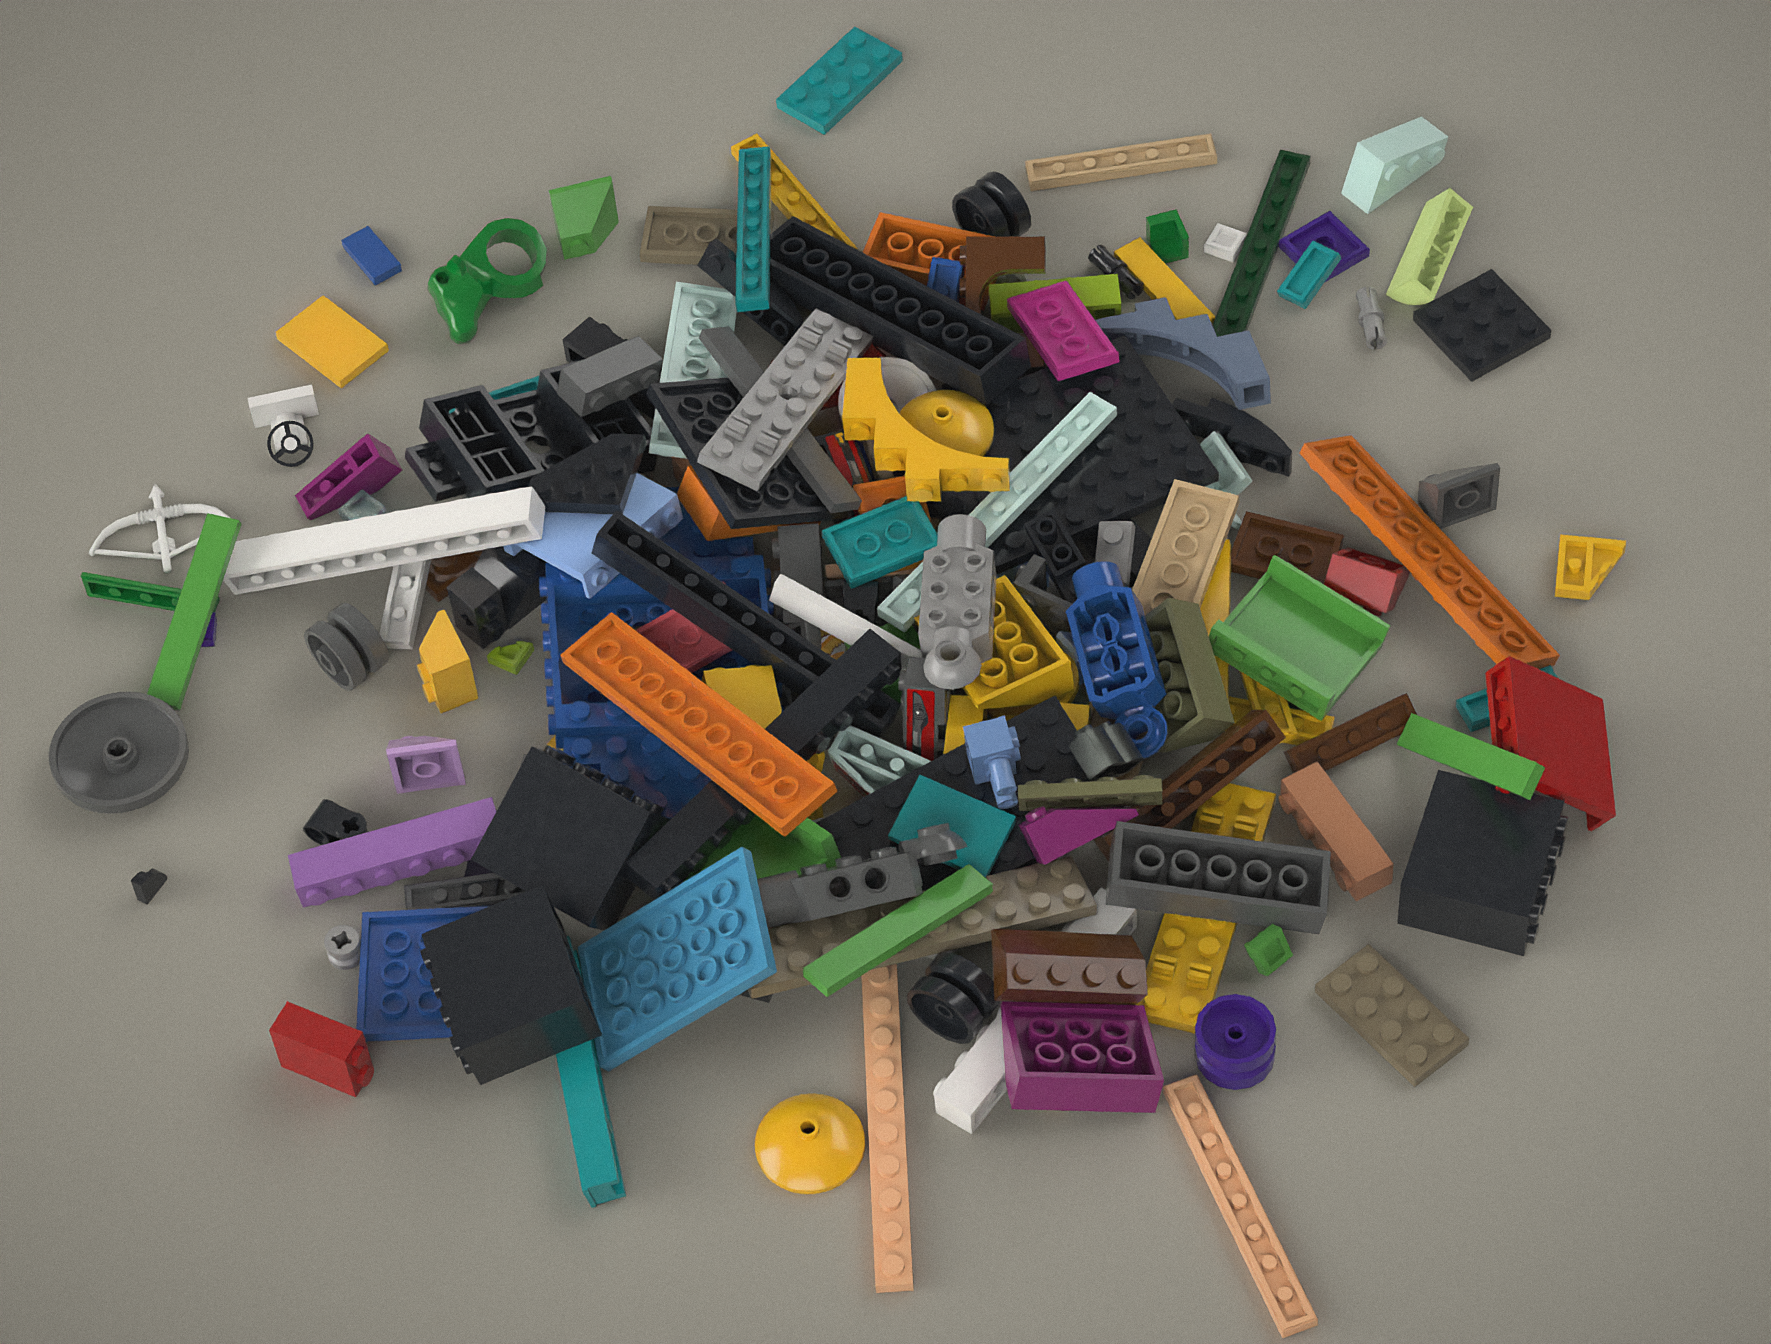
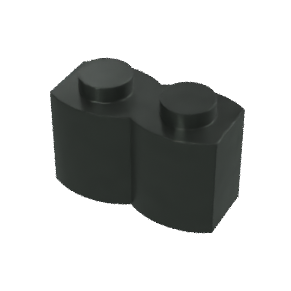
M1107 721L1094 728L1091 725H1086L1073 734L1075 740L1068 745L1090 781H1097V779L1102 777L1116 778L1122 776L1144 760L1121 723L1111 724L1110 721Z

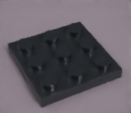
M1493 269L1413 311V321L1471 382L1551 338V329Z

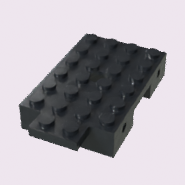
M575 361L541 370L537 390L493 400L483 385L424 399L419 429L428 443L406 448L404 458L435 502L464 494L467 498H472L489 493L528 487L531 478L610 434L644 435L647 445L637 473L642 474L654 471L658 455L649 453L652 428L629 397L583 417L577 414L557 394L561 369L579 362ZM456 408L454 412L449 413L450 410ZM533 440L539 446H549L550 450L543 454L533 453L526 446V443Z

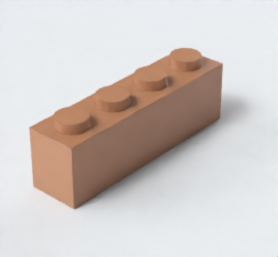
M1318 762L1281 779V795L1278 798L1282 809L1286 814L1293 815L1304 839H1310L1316 849L1331 851L1330 867L1335 873L1338 885L1344 892L1348 891L1354 900L1358 901L1392 883L1394 863Z

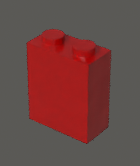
M286 1002L269 1029L281 1067L357 1097L362 1087H366L371 1082L374 1074V1067L363 1032L291 1002Z

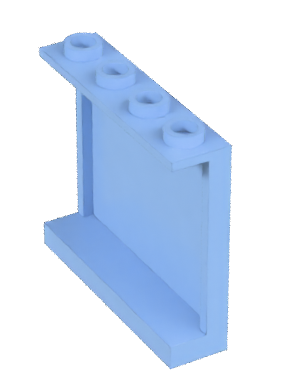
M638 473L636 474L623 515L660 539L683 519L678 495ZM545 512L542 539L503 546L504 551L513 556L524 549L582 581L585 595L589 599L619 574L618 571L591 553L597 533L613 514Z

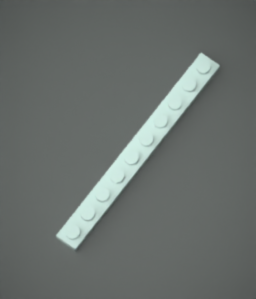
M1089 392L1010 472V491L991 492L969 514L984 523L986 527V548L1003 533L1117 416V407ZM923 562L877 607V613L880 618L904 633L915 622L914 617L920 615Z

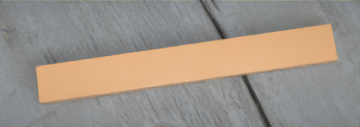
M1195 1074L1163 1086L1166 1100L1282 1338L1318 1326V1318L1198 1075Z

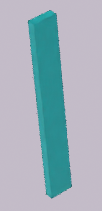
M768 146L739 150L735 296L737 312L769 309L771 150Z

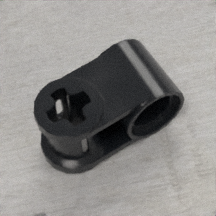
M844 578L843 608L876 625V610L879 603V579H874L851 589Z
M323 799L303 827L304 833L320 845L369 832L367 831V822L363 815L341 807L328 799Z

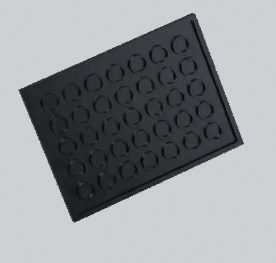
M1125 335L1110 341L1119 353V363L1058 381L1049 367H1046L1015 380L988 405H985L993 419L994 437L989 450L983 457L1009 458L1010 472L1089 392L1117 407V416L988 547L994 553L996 575L1028 562L1034 554L1038 556L1024 527V523L1053 508L1075 542L1098 532L1099 522L1125 521L1165 504L1174 479L1203 487L1219 481V472ZM942 491L941 501H928L927 503L939 522L952 515H969L991 492Z

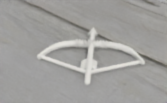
M154 484L149 496L151 500L153 499L154 509L144 510V512L140 511V513L136 512V514L118 519L104 528L93 543L89 554L90 556L100 554L162 560L163 571L168 574L172 570L170 558L197 545L199 538L176 549L175 540L167 537L166 518L170 519V517L175 518V516L179 517L191 513H210L230 517L217 507L201 503H179L178 505L174 504V506L170 505V507L165 506L164 508L161 498L165 494ZM154 520L157 523L159 538L152 543L154 554L99 549L103 541L119 529L133 524L141 525V523L153 522Z

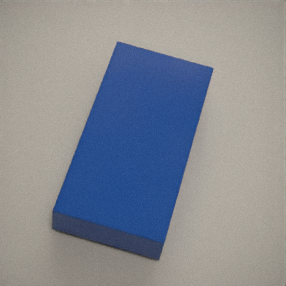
M369 226L341 240L343 248L374 285L402 271L400 262Z

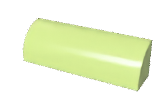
M1451 188L1430 199L1424 205L1386 293L1387 296L1395 301L1407 305H1424L1433 301L1473 209V206Z

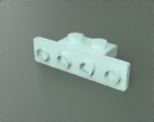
M1213 431L1200 444L1219 472V481L1205 487L1239 495L1253 481L1221 434ZM1235 514L1231 527L1239 530L1242 521Z

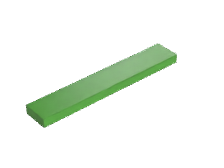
M207 513L147 692L148 695L164 701L175 710L181 709L242 525L237 519Z
M1411 713L1397 742V745L1528 800L1531 799L1545 770L1544 766L1413 713Z
M968 864L803 968V977L828 997L993 893V883Z

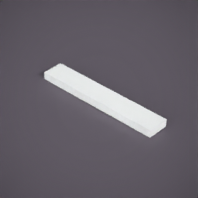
M780 574L775 581L769 601L852 646L867 630L872 629L901 652L902 670H907L909 656L922 658L920 649L787 576Z

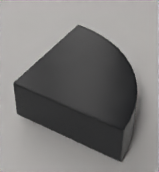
M153 868L149 869L146 873L143 871L137 873L131 879L137 900L148 905L167 881V876Z

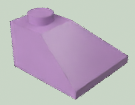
M406 736L401 739L389 740L386 749L387 758L397 794L466 785L455 739L431 736Z

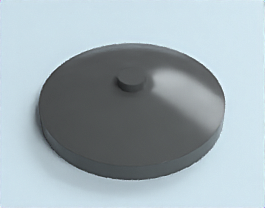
M116 692L85 702L73 710L61 722L51 740L49 765L59 790L75 805L98 813H123L153 803L175 785L182 775L188 760L189 742L182 720L167 703L144 693Z

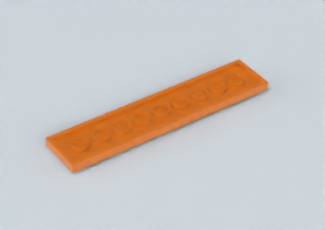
M1352 435L1304 443L1299 454L1309 463L1311 469L1326 481L1330 489L1340 496L1349 506L1350 510L1369 527L1371 533L1384 543L1391 551V554L1411 572L1413 578L1427 589L1433 599L1442 605L1453 617L1455 623L1471 636L1476 645L1484 650L1496 665L1508 656L1537 669L1556 664L1560 657L1559 653Z
M612 612L560 654L566 666L784 837L837 792L835 783Z

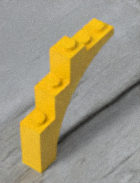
M847 358L842 415L845 440L858 441L874 440L873 449L876 471H906L907 501H941L942 491H1010L1009 458L973 455L954 450L931 440L914 429L898 413L889 399L883 383L881 358Z

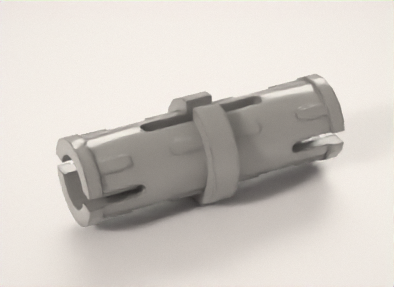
M1363 287L1356 293L1360 309L1359 324L1364 328L1366 346L1374 350L1373 340L1375 339L1377 349H1381L1387 344L1383 328L1384 312L1379 308L1376 289L1369 287L1370 296L1368 297L1366 287Z

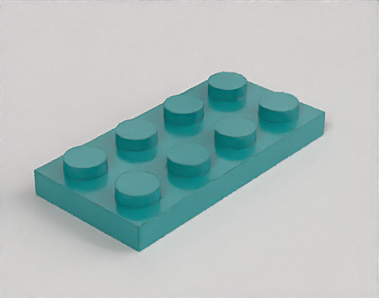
M854 26L776 99L777 108L825 135L903 62L902 52Z

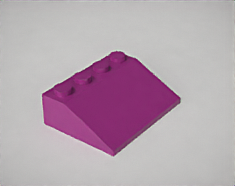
M1002 1001L1001 1017L1005 1078L1011 1109L1156 1113L1164 1078L1144 1005Z

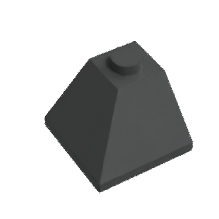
M1498 463L1430 475L1424 480L1419 481L1418 503L1440 529L1496 510L1500 466Z

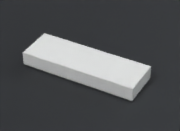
M431 559L393 566L379 632L387 649H413Z

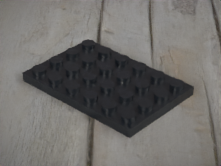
M729 378L651 383L647 391L649 399L731 529L848 518L850 511L829 512L787 455H785L775 469L773 468L770 471L769 477L758 491L697 463L700 451L743 399V396Z

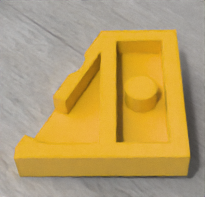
M1560 534L1555 597L1589 600L1625 553L1626 540Z

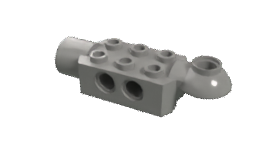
M952 515L943 519L938 526L937 546L925 551L923 558L918 635L922 658H926L923 665L924 674L931 684L950 690L962 688L972 683L980 673L981 663L991 659L993 652L997 580L993 550L985 547L986 527L984 523L970 515Z

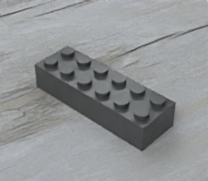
M1117 821L1110 846L1105 905L1269 927L1271 924H1274L1283 930L1320 934L1327 916L1331 851Z

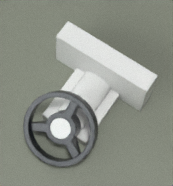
M312 384L248 398L255 428L271 425L272 430L267 440V447L271 457L277 463L286 467H295L306 462L312 454L314 441L311 432L304 426L303 418L319 415ZM306 432L310 439V447L308 446ZM272 436H273L274 445H275V451H276V454H275V455L273 454L272 449H271V439H272ZM299 450L308 452L301 461L296 463H285L278 459L284 453L294 454Z

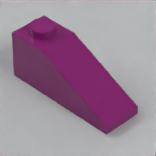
M367 433L300 490L295 497L307 519L313 520L379 491L403 470L391 448Z
M1041 806L1025 815L1026 821L1019 824V827L1037 863L1046 865L1114 829L1117 821L1127 822L1139 814L1135 808L1131 807L1049 808L1046 810L1044 806Z

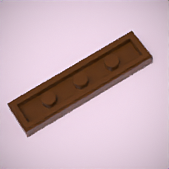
M1405 693L1283 753L1293 773L1315 762H1318L1323 770L1327 771L1401 735L1411 713L1416 715L1417 713L1408 694Z

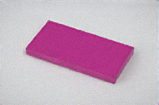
M1067 281L1007 299L1008 310L1058 381L1119 363L1118 351Z

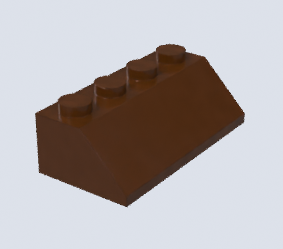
M1010 929L991 930L995 1001L1136 1005L1148 995L1146 960L1132 935Z

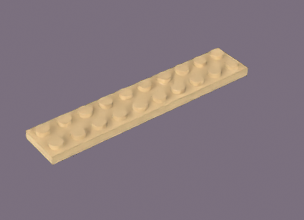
M1174 479L1132 589L1143 606L1145 616L1167 598L1197 603L1201 608L1239 506V495ZM1089 702L1092 715L1091 726L1093 728L1107 721L1115 724L1116 720L1100 717L1091 702ZM1147 732L1139 734L1136 740L1144 738ZM1143 761L1127 774L1116 778L1118 780H1132L1135 776H1138Z

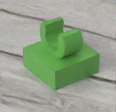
M1271 924L1264 931H1260L1257 933L1258 936L1244 944L1249 957L1254 961L1258 973L1269 976L1293 956L1282 928Z

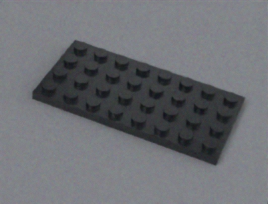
M1055 695L1006 721L1008 728L1015 727L1020 745L1018 748L1021 760L1015 761L1017 774L1013 775L1017 787V799L1018 785H1025L1032 780L1045 781L1047 784L1061 783V781L1070 778L1080 779L1082 782H1091L1068 746L1075 740L1073 734L1077 730ZM964 743L816 822V824L832 834L841 858L861 855L862 860L871 858L870 851L881 848L896 847L897 852H899V844L889 840L888 835L919 775L995 808H998L990 781L975 785ZM1019 801L1017 805L1011 808L1000 809L1016 816V823L989 875L1030 866L1037 862L1019 827V824L1026 821L1025 815L1030 811H1019ZM917 859L923 886H921L922 891L930 889L958 871L944 863L924 866L923 859ZM873 869L868 870L865 875V883L870 888L877 881V874ZM835 877L840 887L842 888L841 879Z

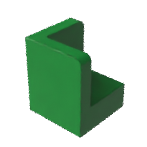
M1177 209L1146 217V239L1148 244L1165 264L1189 258V236Z

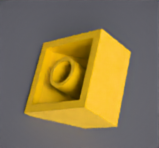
M445 610L438 611L419 647L422 663L417 664V668L424 682L422 688L429 704L435 702L440 713H444L478 699V693L470 659Z

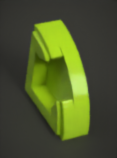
M516 641V644L507 645L502 648L500 646L495 647L487 655V661L489 664L517 675L534 652L533 643Z

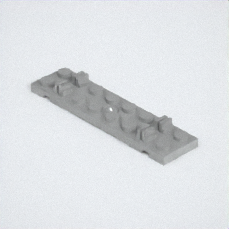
M815 309L700 451L697 463L758 491L769 477L770 471L778 466L792 445L841 382L844 381L846 378L847 358H862L871 346L873 336Z

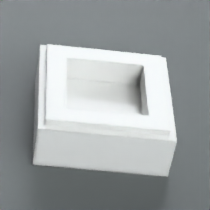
M1217 223L1204 244V253L1233 263L1244 245L1247 233Z

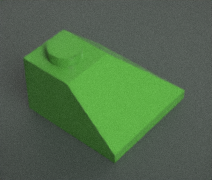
M611 176L549 190L556 234L564 260L595 253L619 223Z

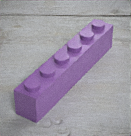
M493 798L482 799L288 855L295 890L303 908L311 905H321L328 900L342 896L356 895L360 891L377 886H387L395 881L412 876H423L430 871L447 866H457L471 860L497 811Z

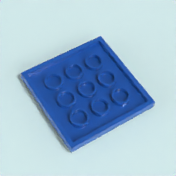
M489 906L362 912L356 1029L363 1032L366 1042L449 1038L453 1036L450 1028L446 1027L439 1008L443 1007L433 991L430 979L433 978L431 970L426 968L420 950L426 948L421 934Z

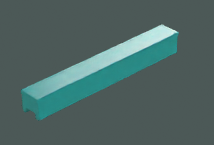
M567 936V939H568V941H569L571 950H572V952H573L575 961H576V963H577L579 972H580L581 977H582V980H583V976H582V971H581V966H580V961H579L578 952H577V950H574V951H573L571 938H570V936ZM592 1039L556 1054L582 1192L591 1208L596 1207L597 1204L626 1196L602 1071L599 1067L595 1040Z

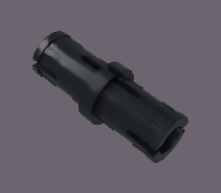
M1104 245L1097 246L1101 253L1093 248L1088 256L1089 261L1099 268L1104 275L1118 274L1119 289L1129 299L1136 298L1132 291L1137 296L1143 292L1144 284L1128 270V265L1123 260H1117Z

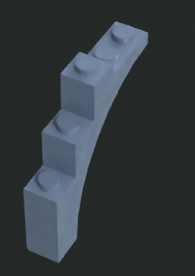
M1166 297L1134 303L1135 312L1095 320L1110 341L1125 335L1137 354L1177 361L1207 375L1231 396L1238 410L1271 404L1270 377L1249 330L1217 337L1208 314L1175 320Z

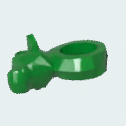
M504 218L494 220L478 233L460 257L454 255L447 265L435 269L430 275L427 290L434 298L438 313L447 323L452 341L457 344H466L474 339L478 330V319L492 297L523 298L535 293L543 286L541 275L546 265L547 248L535 227L519 219ZM502 242L513 243L523 248L529 255L532 268L526 273L516 276L503 274L496 270L489 262L486 254L487 249L494 244Z

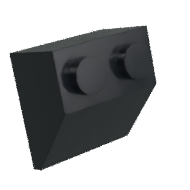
M503 546L484 549L474 569L499 588L507 627L510 630L546 600V597H540L539 577L545 576V566L548 562L524 549L515 556L505 552Z

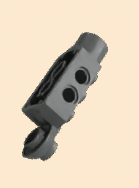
M944 823L917 830L918 838L899 842V852H897L896 847H886L870 851L871 858L862 860L861 855H852L835 859V867L826 868V864L818 863L801 867V875H798L796 870L759 878L757 881L767 927L773 928L785 924L811 921L922 894L921 886H923L917 859L922 858L924 866L957 858L956 850L967 847V844L960 835L950 830L949 823ZM873 869L877 874V881L873 887L869 888L865 883V875L868 870ZM838 877L842 882V890L838 895L833 896L829 890V885L833 878Z

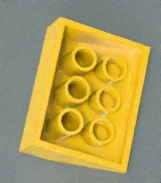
M1004 575L997 578L992 658L981 663L979 675L972 683L962 687L978 710L1039 704L1054 695L1058 697L1075 689L1069 658L1007 576ZM919 616L914 617V620L919 627Z

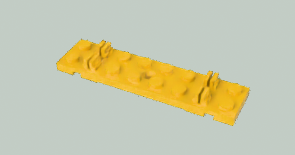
M1229 783L1198 807L1191 832L1263 842L1265 831L1276 803V793ZM1164 913L1146 968L1148 995L1136 1004L1144 1005L1149 1023L1195 1034L1198 1014L1207 1003L1215 999L1238 923Z

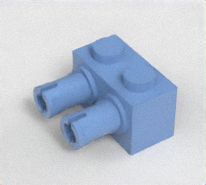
M1005 716L963 726L966 754L975 785L990 781L999 809H1007L1017 805V787L1013 775L1017 774L1015 761L1021 760L1015 727L1008 728Z

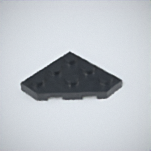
M610 434L531 478L528 487L532 486L545 505V512L614 514L617 510L623 514L647 445L645 436L639 434Z

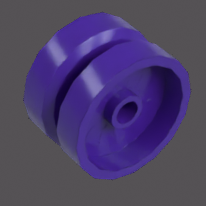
M1239 994L1220 996L1206 1004L1198 1014L1195 1026V1058L1200 1072L1208 1081L1218 1087L1232 1090L1251 1088L1263 1081L1273 1069L1276 1055V1025L1271 1012L1263 1003L1253 997Z

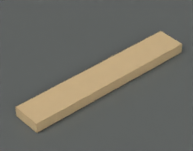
M1210 133L1025 161V169L1030 191L1213 165L1217 164V154L1212 134Z

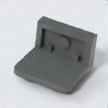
M1034 554L1026 565L1023 564L1018 569L1013 586L1056 641V635L1059 631L1071 632L1066 610L1072 603L1047 592L1046 559Z

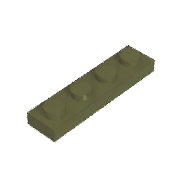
M1150 775L1135 776L1132 780L1102 777L1097 779V781L1082 782L1080 779L1070 778L1061 781V783L1050 784L1041 780H1032L1025 785H1018L1019 811H1032L1041 806H1044L1047 810L1049 808L1162 804V780Z

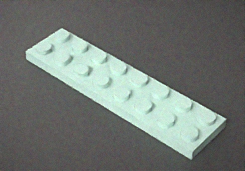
M676 281L660 383L727 378V375L700 341L699 336L702 329L729 326L734 332L737 310L735 296L728 290ZM655 409L649 453L687 459Z

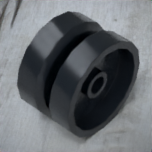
M996 171L988 172L978 179L974 186L966 187L956 194L952 200V210L962 230L995 237H1020L1029 231L1032 225L1031 214L1022 194L1008 178Z
M949 952L938 953L926 968L925 976L920 977L907 994V1003L913 1014L922 1024L935 1034L958 1044L970 1043L982 1028L983 1019H987L1001 1002L994 1000V981L986 972L962 956Z

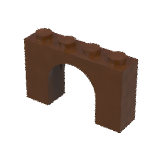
M1045 236L966 237V246H960V265H966V278H960V298H966V307L981 314L980 303L982 295L987 286L1000 276L1007 274H1046ZM1019 334L1026 339L1031 367L1027 371L1044 369L1045 362L1026 334Z

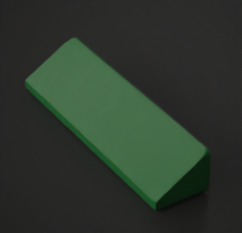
M87 572L81 573L87 596L175 611L182 591L180 588ZM217 597L213 612L217 609L220 601L219 597Z

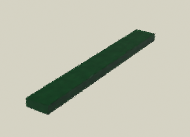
M1285 150L1279 151L1212 325L1217 337L1248 330L1279 248V240L1283 237L1310 166L1311 156Z

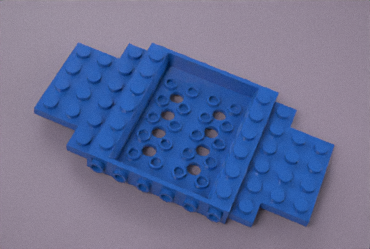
M665 487L676 494L679 490V487ZM679 500L683 519L662 536L660 540L721 582L723 581L727 586L768 614L774 615V603L769 601L771 595H767L766 591L767 588H771L770 568H764L763 555L754 554L753 537H733L707 541ZM546 563L545 576L539 577L540 597H546L547 603L541 604V623L548 624V631L542 632L543 652L550 651V658H544L545 679H552V686H546L547 707H554V714H548L549 735H555L556 749H563L564 752L575 757L576 762L585 766L588 765L606 775L604 779L607 778L615 783L619 782L634 790V795L643 799L647 798L664 807L662 814L672 819L711 779L566 666L560 654L611 612L630 627L635 628L651 622L669 612L672 608L621 573L589 599L585 595L582 581ZM732 650L692 674L702 681L703 671L718 667L725 669L742 668L754 664ZM775 679L778 696L782 698V683ZM781 705L782 712L785 710L784 705Z

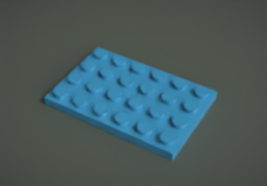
M740 847L577 947L584 986L602 1036L594 1038L599 1067L608 1072L777 972L751 851Z

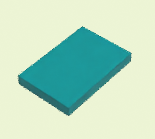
M907 496L822 530V538L851 589L923 560L924 552L937 546L938 537L919 501H907Z
M919 775L888 837L889 840L899 844L901 841L918 838L917 830L949 823L950 830L960 835L966 842L967 847L956 850V859L941 863L957 870L970 864L986 878L989 876L1016 823V816Z

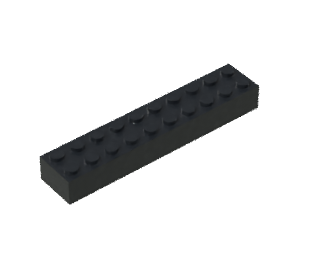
M792 216L770 234V275L785 290L792 301L812 312L818 309L872 335L873 345L900 359L913 363L923 372L960 392L972 396L979 402L988 405L1031 367L1025 337Z

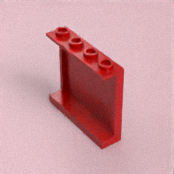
M1508 656L1486 671L1492 745L1544 766L1545 770L1535 790L1554 799L1562 800L1564 803L1586 812L1587 829L1592 832L1614 818L1616 810L1603 699L1511 656ZM1496 786V790L1503 792L1505 794L1510 793L1509 791Z

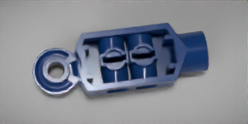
M1107 561L1094 562L1083 566L1074 573L1072 582L1077 600L1066 610L1089 701L1100 717L1116 720L1115 723H1121L1142 757L1146 759L1155 755L1163 747L1167 737V722L1162 713L1154 708L1166 695V690L1142 604L1131 588L1124 587L1119 567L1115 563ZM1147 732L1144 738L1136 740L1139 734Z

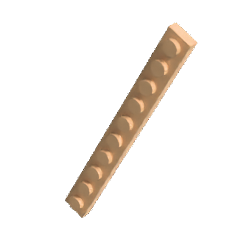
M897 964L869 970L861 976L876 1293L914 1291Z

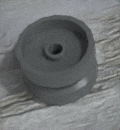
M341 603L328 613V622H316L305 631L304 638L311 655L320 668L338 686L349 691L365 681L366 671L376 672L388 663L390 657L382 637L371 622L354 606L348 603Z

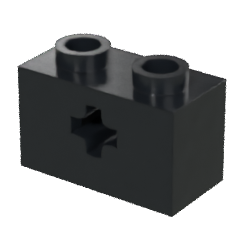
M473 567L447 586L456 628L479 647L484 649L490 643L499 640L504 632L508 630L499 588Z

